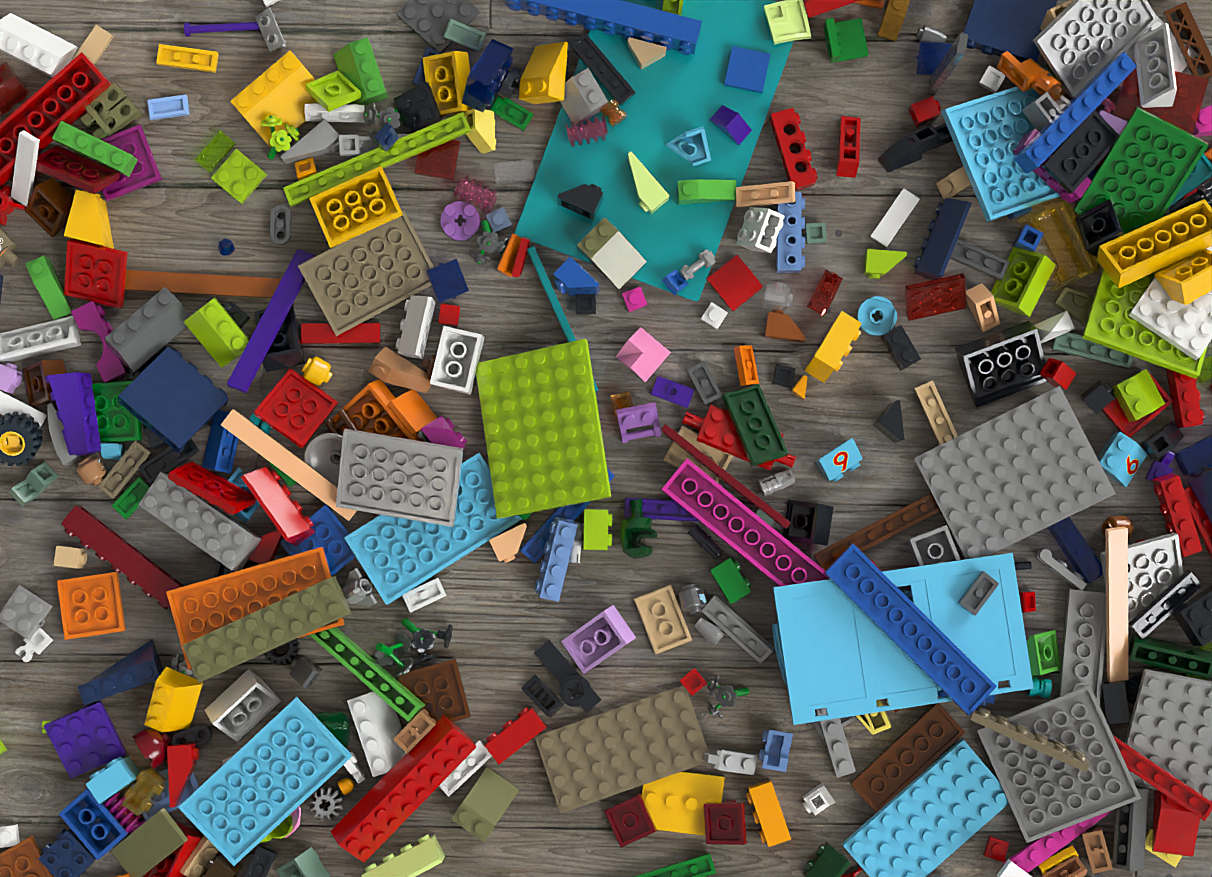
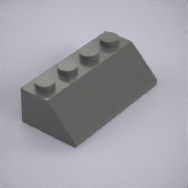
M164 287L105 337L106 346L135 373L187 328L184 321L190 316L180 301Z

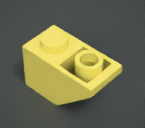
M472 109L464 112L472 131L466 135L479 152L485 154L496 150L494 111Z

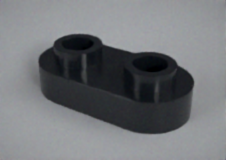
M516 67L511 69L497 97L503 100L507 97L511 98L515 90L513 86H518L522 77L520 69Z
M205 724L188 728L176 733L172 738V744H182L180 740L184 737L187 740L186 744L196 743V747L204 745L211 740L212 730ZM201 730L205 732L204 738L199 735Z

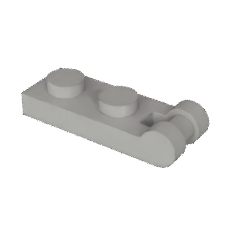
M1039 549L1036 551L1035 556L1037 560L1076 590H1083L1087 585L1082 581L1084 578L1075 571L1072 573L1067 569L1068 565L1060 559L1056 561L1052 558L1050 550Z

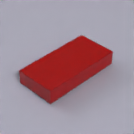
M521 238L511 276L518 278L522 275L528 253L527 250L531 242L529 238Z

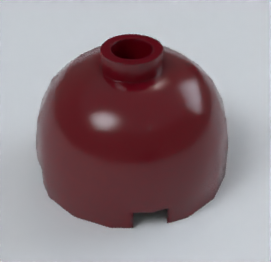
M146 728L132 736L144 757L150 759L152 762L150 765L154 769L167 760V746H169L168 743L171 740L165 732L160 733L153 728Z

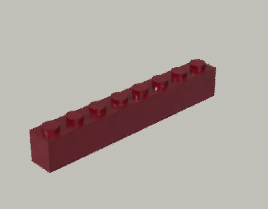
M75 505L61 523L65 527L64 531L72 537L77 536L80 539V544L87 549L91 547L95 550V555L99 559L109 561L112 564L111 568L127 575L126 579L130 583L141 586L144 594L149 597L154 596L159 600L157 603L166 610L169 608L171 610L166 591L184 587V585L84 507Z

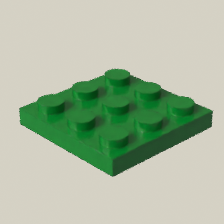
M133 381L92 384L100 443L142 440L141 422L118 403V395Z

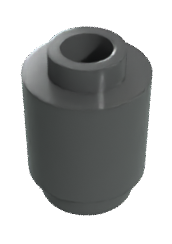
M924 25L923 28L918 29L916 39H918V44L934 50H941L946 40V35L943 34V31Z

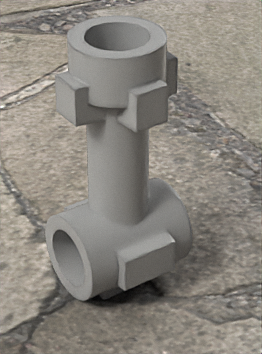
M706 249L698 255L699 260L689 267L684 265L679 271L685 280L695 277L693 273L703 266L707 269L716 261L711 251L709 252Z

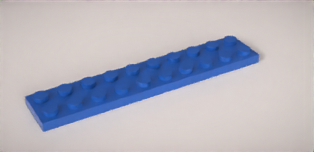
M851 544L824 572L967 715L970 716L997 687L854 544Z

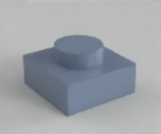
M504 207L486 215L495 233L512 226Z

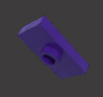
M657 376L651 395L688 408L695 389Z

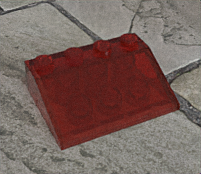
M1135 68L1124 79L1114 116L1128 121L1137 106L1193 135L1209 79L1175 71L1177 91L1173 106L1143 108L1141 107L1137 69Z

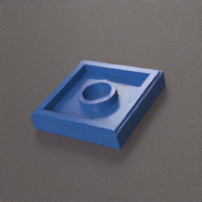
M732 46L724 86L763 93L771 54Z

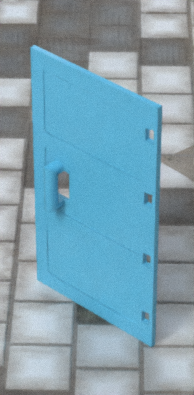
M1013 553L882 571L896 587L910 585L911 590L903 591L902 593L997 686L990 695L1034 689ZM984 571L996 580L999 585L976 616H974L959 605L958 602L980 572ZM831 579L773 587L793 725L953 701L949 696L937 698V691L941 689ZM1008 680L1010 687L998 688L999 681ZM887 698L888 705L876 707V700ZM826 708L827 715L815 716V709Z

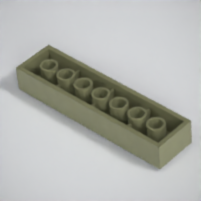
M334 576L182 646L198 682H202L352 612Z

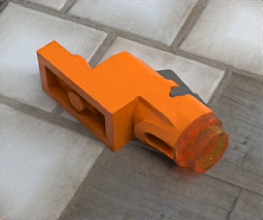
M1008 51L1001 55L997 68L1021 91L1025 92L1033 88L1039 95L1048 92L1055 102L1063 95L1062 85L1046 67H1041L1032 58L1020 63Z

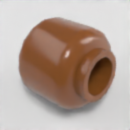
M1110 516L1102 524V533L1105 536V529L1125 526L1128 528L1129 539L1134 531V526L1127 516Z

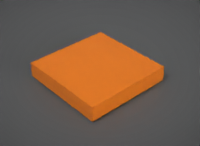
M412 389L393 399L388 404L412 436L438 418L417 391Z

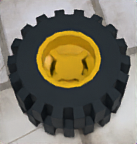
M13 412L12 415L6 413L0 417V463L4 464L7 462L8 466H13L16 463V466H21L22 463L26 464L30 459L34 458L43 441L41 435L43 432L42 429H38L39 423L33 422L34 418L32 416L28 418L26 413L22 412L21 415H18V412Z

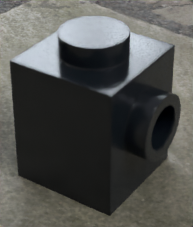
M1100 380L1081 395L1082 399L1096 414L1115 399L1112 394L1114 390L1107 382L1103 384Z

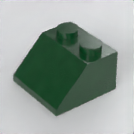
M826 842L825 845L821 844L817 848L815 858L805 864L803 875L804 877H841L851 862L845 855Z

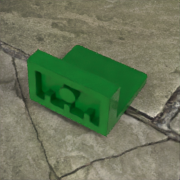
M833 18L825 19L823 29L830 63L864 58L869 55L861 18L834 23Z

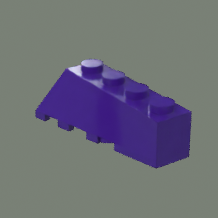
M74 372L45 376L46 383L50 382L53 391L50 393L51 399L56 401L59 412H56L57 418L64 426L62 434L69 455L84 456L100 452L101 445L91 374Z

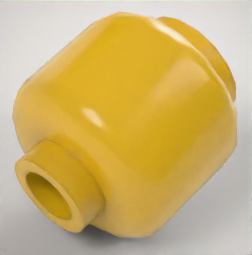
M317 356L312 359L309 358L302 368V372H304L303 377L316 386L321 385L323 382L327 383L333 374L330 372L331 365Z

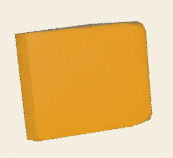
M313 157L294 163L299 181L317 173Z
M803 375L791 390L802 401L805 399L808 377L806 375Z

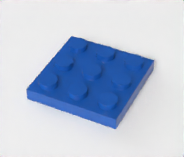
M326 504L310 517L314 523L312 528L315 533L297 546L285 539H282L280 543L290 556L323 547L332 577L356 558L344 538L350 532Z

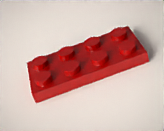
M193 461L170 471L168 479L177 486L188 489L192 494L206 499L208 503L217 505L229 514L234 515L256 502L253 494Z

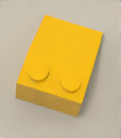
M568 42L535 47L520 79V100L531 104L564 101Z

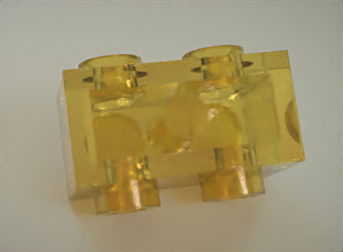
M152 768L145 771L142 770L135 779L137 782L134 787H130L124 795L125 800L122 802V805L137 816L144 812L147 813L154 805V802H152L156 795L159 796L166 787L164 783L167 779Z

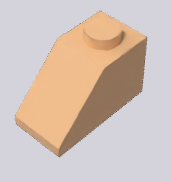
M982 283L965 291L968 306L982 332L1000 324L994 296Z
M526 523L489 540L499 562L504 560L507 563L516 559L514 555L519 552L527 529Z

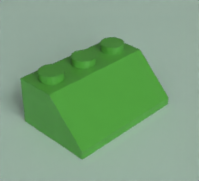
M368 37L351 42L333 54L338 70L361 91V98L350 102V105L366 106L388 98Z

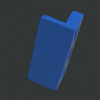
M218 410L212 419L202 467L231 474L239 438L221 426L230 412Z

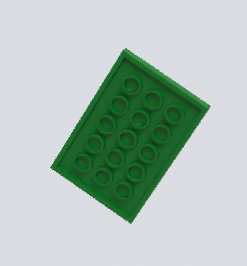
M1136 106L1114 142L1113 147L1091 179V184L1073 210L1082 215L1110 199L1123 231L1122 236L1163 217L1209 144Z

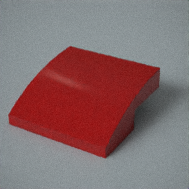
M738 255L734 256L707 278V282L720 295V298L732 312L763 288L756 276Z

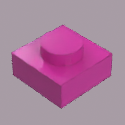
M641 287L622 293L629 312L647 306Z

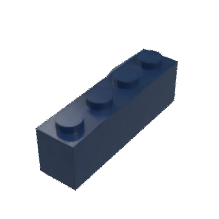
M153 639L87 683L78 686L83 704L87 705L157 680L163 672V667Z

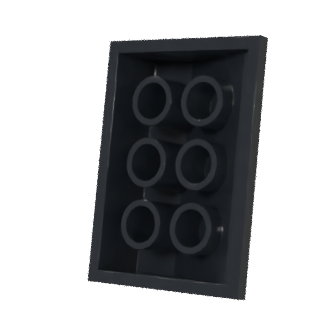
M1030 321L955 348L960 368L976 408L1047 382V380L1039 375L1046 362L1038 329Z

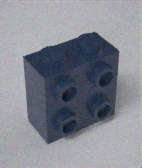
M63 829L55 837L57 841L53 845L51 843L46 845L41 850L43 854L38 858L54 877H79L97 860L72 829L67 831Z

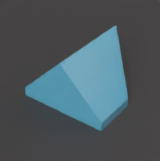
M703 126L684 132L665 144L692 164V166L711 161Z

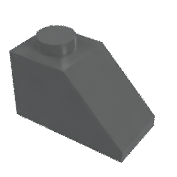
M302 656L299 659L295 658L289 668L292 670L289 675L306 689L313 685L323 669Z

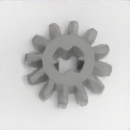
M321 787L320 793L315 791L313 793L315 798L309 800L310 803L315 804L309 810H316L317 812L313 816L316 818L320 814V821H324L326 816L329 821L333 820V815L338 817L340 815L338 810L343 809V805L338 804L343 801V797L336 798L339 791L337 790L332 794V787H328L327 792L324 787ZM325 799L326 802L329 801L331 804L328 806V809L322 805Z

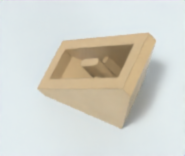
M628 38L627 46L641 70L666 55L667 47Z

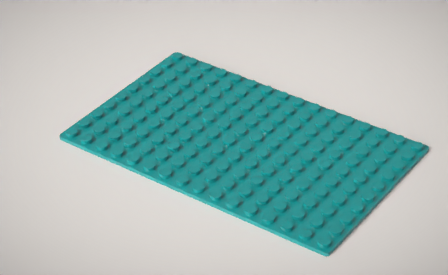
M664 0L622 1L662 11ZM683 0L681 16L702 21L695 54L683 55L679 53V50H666V55L642 70L627 46L628 40L623 39L621 35L614 34V36L606 35L598 29L590 31L588 35L590 39L628 82L636 94L620 106L591 72L608 100V108L574 127L564 108L561 107L515 234L520 238H529L535 244L592 264L577 249V244L605 217L647 261L631 278L670 293L672 292L661 281L665 276L675 269L679 272L684 265L689 267L699 260L698 255L706 249L715 256L735 201L678 205L677 182L696 179L736 180V187H741L794 42L788 41L775 45L773 43L763 8L765 5L776 3L777 1ZM732 46L771 54L763 93L724 86ZM581 59L578 61L573 76L588 68ZM722 105L738 112L752 130L740 145H737L709 121ZM703 126L711 161L692 166V164L665 144L684 132ZM630 151L670 196L669 200L653 214H650L648 211L645 213L638 205L640 201L638 200L628 161V153ZM584 184L589 186L594 184L601 188L603 202L593 221L558 205V194ZM703 266L694 272L693 275L695 277L686 280L688 285L676 295L695 302L698 301L711 266L707 269Z

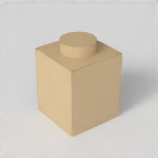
M56 546L53 566L78 569L83 568V565L86 564L87 553H85L84 548Z

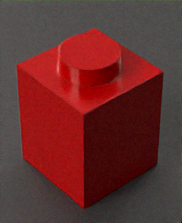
M931 96L912 104L908 111L915 127L938 118L941 114V107L939 102Z
M1049 358L1039 375L1055 387L1060 386L1061 389L1067 390L1076 372L1064 362Z

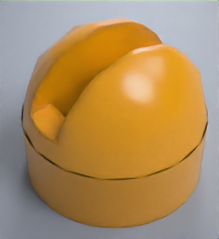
M349 778L337 781L344 795L349 794L354 788V782Z

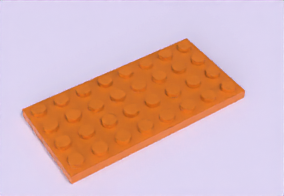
M323 547L166 591L187 669H192L182 645L330 578L331 574ZM343 617L300 637L345 625Z

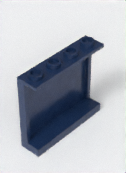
M974 0L963 33L968 34L966 48H976L986 55L994 54L1000 56V58L1003 53L1008 51L1020 63L1030 58L1037 63L1040 51L1033 42V39L1042 32L1040 27L1046 12L1056 6L1057 0Z
M167 347L118 395V403L179 454L184 449L185 444L223 405L226 406L228 404L229 398L223 389H217L212 384L213 382L208 376H202L194 364L191 362L187 363L182 359V355L177 350Z

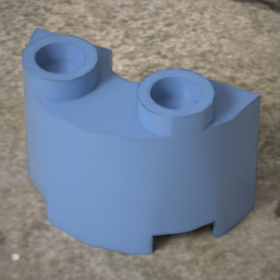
M772 729L763 731L762 742H765L764 749H760L758 761H762V768L786 772L793 733Z

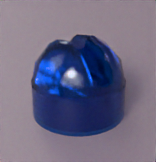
M224 238L218 242V250L221 255L228 256L235 251L234 244L230 239Z

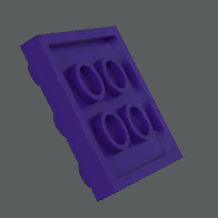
M101 700L44 725L70 779L127 753Z

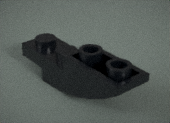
M946 123L937 127L927 124L894 143L878 158V162L888 173L921 160L922 153L950 143L953 139Z

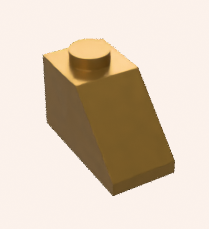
M888 0L878 31V37L896 42L910 0Z

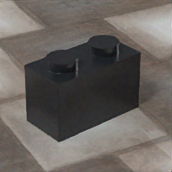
M902 325L881 337L900 371L921 360Z

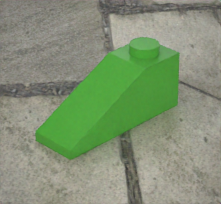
M696 179L678 181V205L735 201L736 180Z
M41 256L25 263L32 281L53 320L71 314L72 309L66 295H64V290L51 259Z

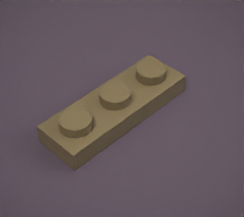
M134 441L99 484L98 488L112 499H116L138 472V467L146 462L152 452L138 441Z

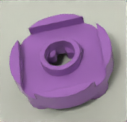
M464 201L448 204L442 212L441 227L451 239L466 241L479 230L480 217L473 205ZM459 216L466 219V223H462V226H458V223L455 222V219H458Z

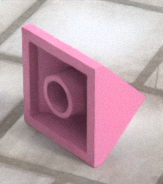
M640 327L616 355V358L646 382L671 352Z

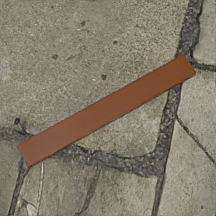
M126 270L125 290L159 292L166 287L171 293L272 298L281 279Z

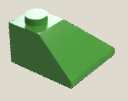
M1056 630L1031 635L1027 640L1031 675H1043L1061 670Z

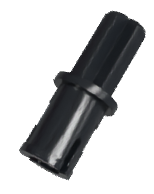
M697 524L688 532L700 544L699 547H703L714 559H717L723 553L711 540V536H708Z

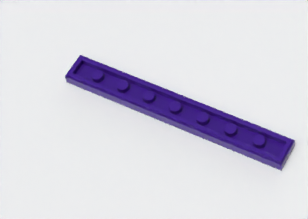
M297 249L227 382L228 387L243 393L247 392L305 281L298 265L315 257V255Z

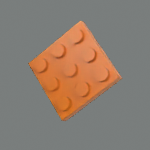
M118 572L57 581L65 640L126 631Z

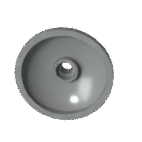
M334 433L321 434L315 437L307 446L305 463L338 487L341 458L337 457L336 454L341 457L343 436Z

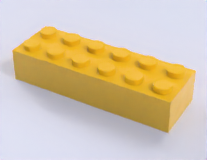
M1203 199L1100 245L1097 261L1115 285L1121 288L1212 246V208Z

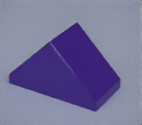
M724 105L709 120L737 145H740L752 131L738 112Z

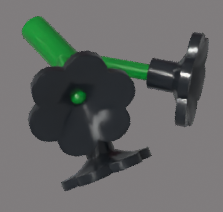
M408 618L402 620L401 624L413 634L411 646L417 649L419 659L413 662V665H418L437 657L436 654L429 655L426 653V649H431L434 646L435 636L444 640L445 648L449 647L453 630L451 624L448 625L446 631L438 630V632L427 628L421 629L416 627Z

